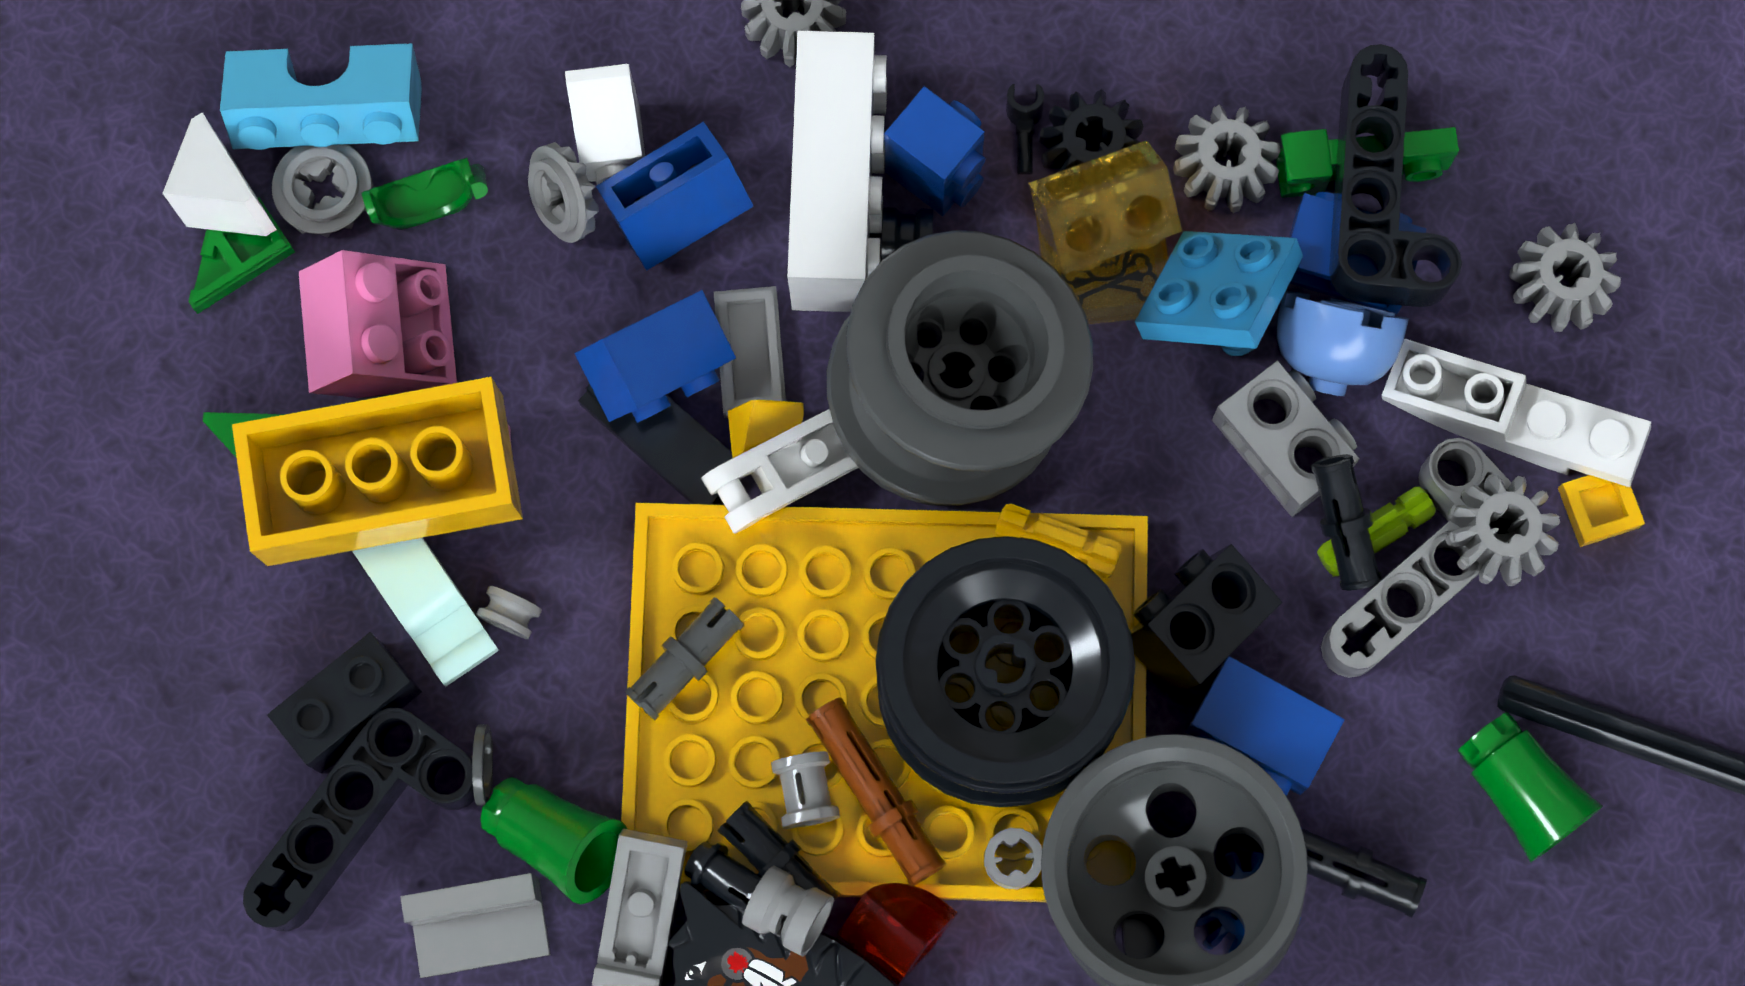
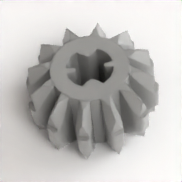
M743 0L741 3L742 16L750 20L744 27L747 39L750 41L762 40L760 52L766 60L774 56L780 48L783 49L784 64L789 67L793 66L796 62L798 31L836 32L834 28L846 24V10L838 5L841 0ZM799 6L804 8V16L795 12ZM783 9L793 12L788 18L783 17Z
M1220 104L1213 107L1210 122L1201 116L1195 115L1190 119L1188 125L1191 134L1179 135L1177 138L1175 150L1182 157L1174 163V174L1181 177H1190L1184 187L1186 197L1196 196L1202 190L1207 192L1204 204L1207 211L1215 209L1219 197H1226L1227 206L1233 214L1240 211L1243 204V196L1255 203L1260 202L1265 195L1263 184L1274 183L1279 173V169L1271 163V161L1278 158L1280 153L1279 143L1264 141L1270 129L1267 120L1258 122L1252 127L1246 124L1249 116L1246 106L1239 108L1235 119H1228L1226 111ZM1222 151L1223 157H1226L1228 151L1238 156L1236 166L1231 167L1230 160L1227 161L1226 166L1220 165L1215 161L1217 152Z
M1576 223L1568 224L1564 228L1561 237L1548 226L1542 228L1538 233L1537 243L1525 241L1522 244L1518 254L1523 262L1513 265L1509 277L1515 282L1523 284L1513 295L1514 303L1524 304L1533 301L1536 305L1529 314L1530 323H1537L1548 313L1551 314V326L1554 333L1562 332L1569 320L1581 330L1589 327L1593 322V313L1605 315L1612 307L1613 303L1608 294L1615 292L1620 287L1621 278L1607 270L1617 261V253L1605 252L1598 254L1595 248L1601 241L1600 233H1592L1584 242L1579 240V231ZM1558 268H1563L1570 272L1567 277L1568 280L1575 277L1576 282L1572 287H1567L1560 283L1563 279L1562 275L1555 278L1554 274Z
M1498 474L1489 475L1484 483V491L1473 484H1469L1461 492L1465 505H1453L1448 511L1447 518L1461 528L1450 532L1446 536L1447 545L1453 547L1466 546L1468 551L1460 557L1457 565L1462 570H1465L1475 561L1481 563L1482 567L1479 572V581L1481 583L1489 584L1498 573V570H1500L1507 586H1515L1521 581L1522 570L1532 576H1537L1545 569L1540 555H1552L1558 549L1559 543L1545 532L1554 529L1560 524V516L1553 513L1540 514L1538 509L1548 500L1549 496L1543 490L1537 492L1531 499L1524 496L1527 487L1525 477L1517 476L1506 491L1504 483ZM1499 518H1503L1511 524L1507 529L1508 533L1515 531V534L1507 542H1502L1494 536L1499 531V528L1490 529V526Z

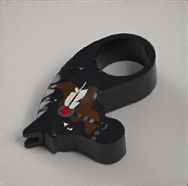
M685 881L680 885V894L688 920L668 942V945L674 950V986H898L891 977L863 954L823 931L809 952L802 957L785 948L781 937L771 932L761 935L742 924V912L732 905L717 904L703 891H699L691 885V882Z

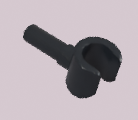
M1012 84L1007 93L1006 112L1011 123L1016 125L1017 174L1031 175L1033 174L1034 125L1042 117L1044 92L1043 88L1036 84L1035 103L1030 106H1022L1014 100L1015 84Z

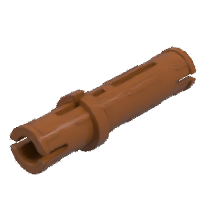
M841 697L836 698L810 714L806 721L813 728L840 774L872 822L868 826L870 833L874 839L882 838L908 879L907 882L910 887L915 886L938 872L947 863L941 858L915 817L919 810L913 800L905 801L877 754L844 705L843 699Z

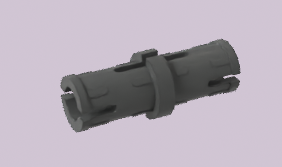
M714 597L710 601V604L676 640L670 636L662 644L665 652L631 688L629 687L625 691L653 720L659 717V713L693 677L699 681L708 672L704 666L738 630L744 627L742 621L730 609L726 610L724 608L725 605Z

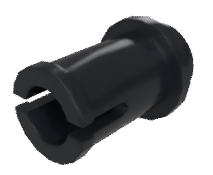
M708 842L701 843L689 857L684 870L685 875L691 879V885L697 890H709L741 911L743 915L752 893L762 878L728 856V848L722 843L711 845Z

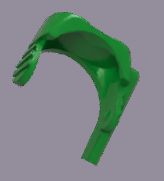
M464 158L363 191L361 194L372 223L400 230L412 228L457 213L467 207L473 196L475 199L484 197L488 192L484 167L480 164L470 165L468 158Z

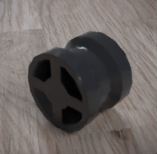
M883 207L881 261L901 246L926 235L933 234V209L921 208L915 214H901L897 208Z

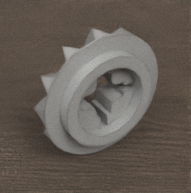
M556 142L538 147L531 156L528 174V187L533 206L544 225L559 239L568 243L584 239L585 235L595 231L594 215L599 212L598 204L592 195V189L595 185L588 181L586 165L584 163H577L575 153L570 147H560Z
M348 144L331 145L328 147L297 146L292 148L276 167L272 180V196L280 215L302 234L305 232L320 234L328 238L332 232L343 228L352 229L354 221L363 211H366L361 192L371 189L374 185L366 162ZM333 172L332 183L342 194L343 198L339 196L335 198L324 196L320 203H316L314 206L315 195L306 186L305 182L301 180L323 182L327 175H331Z

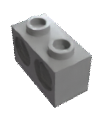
M1277 360L1220 404L1212 421L1290 516L1293 517L1320 496L1315 474L1307 473L1299 468L1294 458L1295 450L1310 447L1320 452L1323 458L1343 454L1352 455L1354 460L1353 467L1358 462L1359 457L1354 453L1357 445L1347 428L1335 418L1328 421L1314 405L1313 401L1316 400V395L1306 379L1296 370L1292 369L1290 372H1287ZM1261 399L1276 401L1284 410L1285 420L1278 424H1268L1261 421L1254 412L1253 403Z

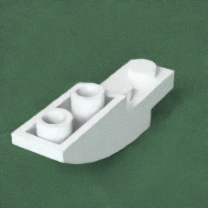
M1404 339L1398 358L1391 369L1382 393L1384 401L1454 434L1568 475L1569 470L1572 469L1626 487L1631 486L1651 430V421L1526 384V375L1408 339Z

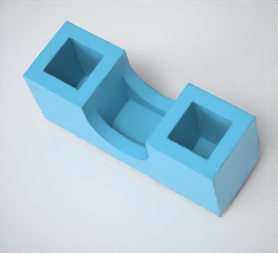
M413 44L350 46L349 64L346 71L335 81L321 86H308L297 82L288 49L226 51L220 112L232 149L264 150L273 147H328L331 145L367 143L386 145L394 142L419 141L422 88Z

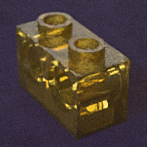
M1147 140L1028 183L1045 247L1063 274L1073 271L1091 270L1101 265L1105 259L1133 249L1142 250L1154 247L1163 238L1182 232L1168 168ZM1145 195L1138 205L1128 208L1133 200ZM1086 217L1080 226L1068 230L1074 221Z

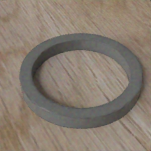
M478 724L474 735L472 779L474 799L477 806H484L492 794L493 740L489 724Z

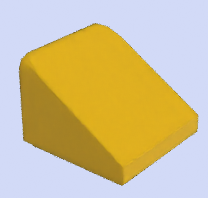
M751 400L728 410L732 458L801 424L804 416L803 403Z

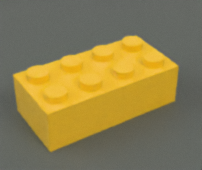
M492 377L232 424L249 549L252 554L267 566L523 519L504 399Z

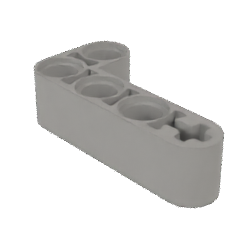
M1461 438L1445 440L1436 446L1420 468L1418 476L1420 487L1429 495L1435 508L1447 519L1448 523L1340 616L1324 635L1321 645L1322 657L1328 668L1337 675L1350 678L1361 676L1370 671L1479 575L1482 564L1478 561H1475L1469 568L1463 570L1461 575L1451 576L1439 570L1434 559V553L1437 548L1445 547L1452 549L1460 557L1468 551L1466 546H1448L1446 536L1450 532L1461 528L1452 523L1447 518V514L1453 505H1465L1461 492L1469 484H1473L1484 491L1485 480L1492 474L1499 475L1506 491L1511 484V481L1485 453L1471 441ZM1451 460L1461 465L1466 473V484L1463 486H1453L1443 481L1438 474V462ZM1515 531L1506 534L1496 533L1494 536L1502 542H1507L1515 534ZM1391 589H1402L1410 593L1416 602L1415 616L1404 618L1394 614L1387 605V592ZM1373 621L1380 630L1361 649L1362 653L1357 651L1351 656L1347 655L1341 648L1347 640L1346 636L1349 638L1356 636Z

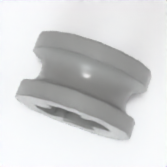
M489 586L486 594L490 597V602L487 607L479 608L476 616L515 636L529 639L532 631L528 628V623L531 618L539 617L542 609L511 592Z
M1008 828L999 831L990 839L984 852V866L987 875L995 884L1005 889L1018 890L1030 885L1041 871V844L1032 833L1021 828ZM1018 842H1021L1031 852L1025 856V860L1032 861L1031 869L1026 874L1017 869L1012 871L1009 876L1001 873L996 866L1002 862V857H995L997 848L1003 844L1012 849Z

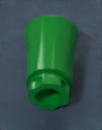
M1508 712L1503 713L1487 724L1458 749L1459 755L1474 769L1471 773L1473 778L1487 793L1514 832L1530 863L1562 841L1603 807V805L1573 781L1545 752L1528 730L1522 732L1517 722Z
M514 777L505 779L494 787L490 799L482 807L480 817L481 828L493 835L500 847L522 859L549 879L572 902L576 904L589 903L600 897L610 887L619 834L623 828L627 829L623 822L586 810L558 797L537 784H524Z

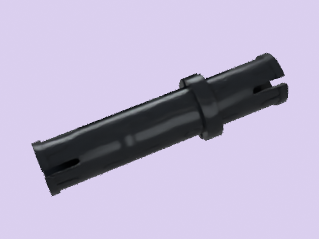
M1301 828L1306 849L1321 855L1319 860L1307 856V874L1343 888L1341 895L1354 900L1358 894L1401 911L1406 916L1413 917L1423 895L1427 879L1423 877L1418 878L1372 858V850L1360 846L1358 851H1354ZM1229 835L1227 842L1236 843L1254 852L1263 854L1260 844L1249 835ZM1338 861L1385 881V885L1379 886L1333 867L1332 862Z

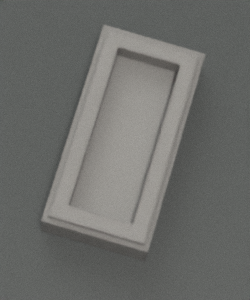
M776 286L715 291V315L736 356V359L720 366L724 418L728 417V410L751 400L786 401Z

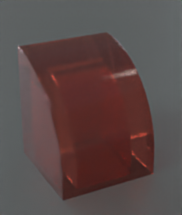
M886 883L875 886L863 894L838 934L899 985L931 953L958 912L942 899L916 886L910 887V885L903 883Z

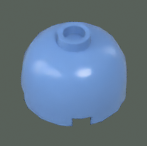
M1285 291L1277 323V340L1280 352L1291 368L1310 377L1309 384L1314 391L1345 396L1347 385H1369L1383 377L1396 362L1404 342L1409 318L1395 317V313L1332 298H1330L1331 300L1321 299V302L1309 300L1310 294Z

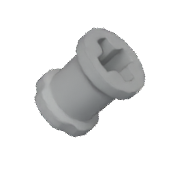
M828 752L803 753L771 762L773 774L780 775L786 807V814L781 817L783 829L812 826L840 818L839 808L831 805L824 767L830 763Z

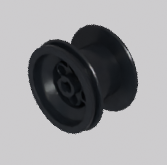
M1010 536L976 539L951 547L927 561L904 583L888 608L879 632L875 661L879 709L888 736L902 759L923 780L944 794L971 804L999 808L1029 805L1059 794L1067 789L1069 784L1084 768L1104 754L1126 714L1132 697L1136 667L1130 629L1124 612L1109 587L1086 564L1066 551L1037 540ZM994 619H1014L1021 621L1023 626L1015 633H1003L997 629ZM972 632L976 635L979 644L973 652L960 654L951 647L950 641L960 633ZM1040 639L1051 641L1061 657L1052 662L1043 661L1036 655L1034 645ZM997 654L1012 655V666L1022 668L1023 674L1015 682L999 683L997 682V672L985 667L987 661ZM958 677L970 681L974 688L972 698L962 703L952 701L945 692L947 683ZM1044 685L1053 688L1058 697V705L1048 711L1037 709L1030 699V693L1035 687ZM1000 705L1007 707L1014 715V724L1005 731L993 730L988 726L985 718L990 708Z

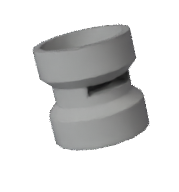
M772 866L763 875L752 893L743 915L742 924L761 935L771 932L781 937L785 948L803 957L809 952L822 932L830 915L834 898L816 887L807 890L795 884L791 874L776 866Z

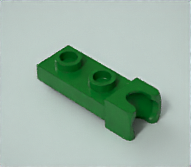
M1456 128L1405 132L1402 174H1405L1406 181L1422 182L1440 177L1443 174V170L1450 168L1459 152ZM1326 129L1291 132L1281 135L1282 148H1280L1278 158L1275 159L1276 167L1279 169L1278 182L1281 197L1303 196L1304 193L1315 195L1318 192H1325L1329 182L1335 181L1338 139L1328 140ZM1376 135L1356 137L1360 147L1366 151L1377 153L1385 150L1384 143Z

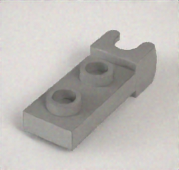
M622 829L617 843L592 986L664 985L669 950L668 942L671 939L688 841Z

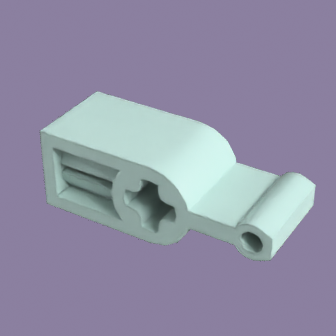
M424 538L352 551L445 687L499 651Z

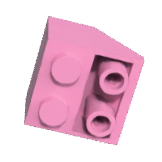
M341 250L299 271L309 393L362 398L410 392L457 383L446 264Z

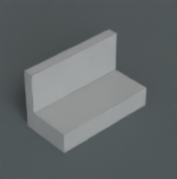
M532 873L400 896L404 923L413 926L420 978L551 955L539 878Z

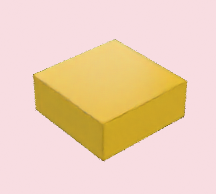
M1587 475L1562 483L1558 487L1580 547L1638 529L1645 524L1631 486L1626 487Z

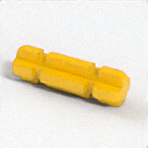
M1006 504L1002 509L995 527V537L1010 536L1037 540L1066 551L1086 564L1097 576L1110 578L1114 573L1121 554V545L1118 542L1100 535L1097 536L1096 540L1087 537L1089 531L1040 514L1038 519L1030 517L1031 510L1014 504Z

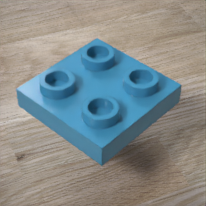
M1183 231L1135 320L1142 339L1218 345L1222 347L1226 354L1231 356H1241L1257 349L1303 258L1297 238Z

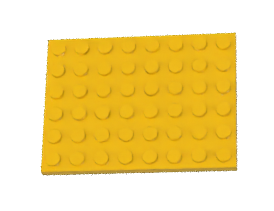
M636 503L627 689L631 688L665 652L662 644L670 636L676 640L704 611L714 597L725 605L724 608L726 610L730 609L744 624V627L738 630L704 666L708 672L699 681L693 677L659 713V717L656 720H653L646 714L644 709L640 708L627 695L621 822L629 830L688 841L680 885L685 881L691 882V879L684 873L685 866L693 851L703 842H708L711 845L717 843L724 844L728 848V856L756 874L759 873L748 859L717 831L744 802L748 801L762 818L788 843L793 839L802 848L798 853L823 879L840 893L839 897L1046 902L1041 871L1030 885L1018 890L1005 889L995 884L987 875L984 866V852L990 839L999 831L1008 828H1021L1032 833L1040 842L1041 847H1043L1050 817L1064 791L1029 805L1001 808L971 804L946 795L923 780L902 759L888 736L879 709L875 661L879 632L890 604L904 583L927 561L951 547L976 539L995 537V527L1001 512L783 507L750 527L734 534L724 518L729 513L725 505ZM1030 513V517L1038 519L1040 514L1089 531L1087 537L1096 540L1097 536L1100 535L1114 540L1121 545V554L1114 573L1110 578L1098 577L1109 587L1124 612L1129 629L1132 630L1139 623L1132 614L1147 600L1148 516ZM994 619L997 629L1003 633H1015L1023 626L1021 621L1014 619ZM972 632L960 633L950 641L951 647L960 654L973 652L979 644L976 635ZM1040 639L1034 645L1036 655L1043 661L1052 662L1061 657L1051 641ZM997 654L987 661L985 667L997 672V682L1007 684L1015 682L1022 676L1023 669L1012 666V655ZM1135 654L1136 667L1132 697L1123 722L1104 754L1125 743L1146 738V666ZM958 677L947 683L945 692L952 701L962 703L972 698L974 688L970 681ZM1041 685L1035 687L1030 693L1031 702L1037 709L1048 711L1058 705L1057 694L1049 686ZM841 697L843 699L844 705L877 754L905 801L913 800L919 810L915 817L941 858L947 863L938 872L915 886L910 887L907 882L908 879L882 838L874 839L870 833L868 826L872 822L840 774L830 755V763L824 768L831 805L839 808L840 818L806 827L783 829L781 817L786 814V807L780 775L773 774L771 762L803 753L827 752L813 728L808 725L806 719L818 708L836 698ZM1001 705L990 708L985 715L988 726L993 730L1005 731L1014 724V715L1011 710ZM1111 840L1098 844L1092 849L1087 859V871L1091 877L1097 882L1108 886H1117L1128 881L1133 875L1136 866L1134 853L1128 846L1119 841ZM1018 842L1012 849L1001 844L995 852V857H1002V862L996 866L1001 873L1007 876L1015 869L1026 874L1032 867V861L1025 860V856L1031 852L1021 842ZM707 889L703 890L704 893H712Z

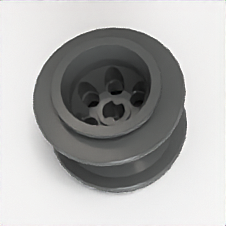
M953 230L926 235L901 246L883 259L864 281L852 305L850 316L844 321L832 345L826 370L827 400L834 429L845 451L859 469L880 487L904 499L926 505L959 506L988 500L1011 490L1032 474L1045 458L1052 444L1062 437L1077 418L1088 395L1093 372V340L1086 314L1073 289L1053 266L1034 251L1008 238L980 231ZM968 329L978 334L981 344L975 346L967 344L961 338L959 330ZM924 331L933 336L936 347H921L918 344L917 332ZM988 366H1001L1006 370L1009 380L1005 382L993 380L988 373ZM944 371L955 374L962 383L958 388H952L943 382L940 377ZM981 405L988 410H970V406Z

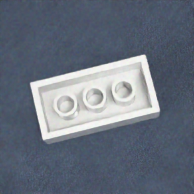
M798 31L787 274L792 310L851 312L852 305L864 281L881 262L880 238H870V233H882V177L872 176V173L884 174L885 116L874 114H886L887 55H875L874 33Z

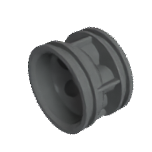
M1157 735L1134 740L1108 751L1084 768L1069 784L1052 812L1046 828L1041 858L1042 884L1050 915L1075 961L1099 986L1260 985L1277 968L1294 940L1300 923L1308 870L1306 846L1298 818L1291 803L1271 776L1254 761L1224 744L1187 735ZM1164 792L1182 793L1189 797L1196 807L1197 812L1193 826L1186 834L1180 837L1167 838L1160 835L1152 828L1147 819L1151 802ZM1232 834H1245L1254 838L1260 844L1264 854L1260 868L1251 876L1243 879H1232L1224 876L1217 869L1214 862V853L1217 845L1222 839ZM1104 841H1119L1128 846L1134 853L1136 860L1135 871L1131 878L1123 884L1117 886L1103 885L1093 879L1087 871V859L1090 852L1095 846ZM1176 865L1181 874L1193 873L1196 879L1187 881L1188 893L1176 897L1171 888L1159 889L1157 882L1166 880L1164 869ZM1209 911H1229L1237 916L1243 924L1244 938L1241 944L1232 952L1224 955H1214L1204 951L1197 944L1194 937L1196 924ZM1134 914H1146L1154 917L1161 924L1165 933L1161 949L1153 956L1145 959L1131 958L1122 953L1116 946L1115 936L1118 926L1124 919Z

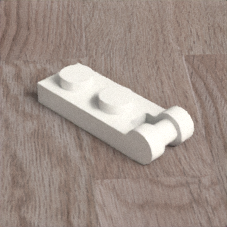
M828 409L726 461L706 473L701 479L711 495L718 493L729 512L724 518L732 532L736 534L859 467L845 451L834 429L831 412ZM750 474L762 492L761 495L752 500L740 479Z

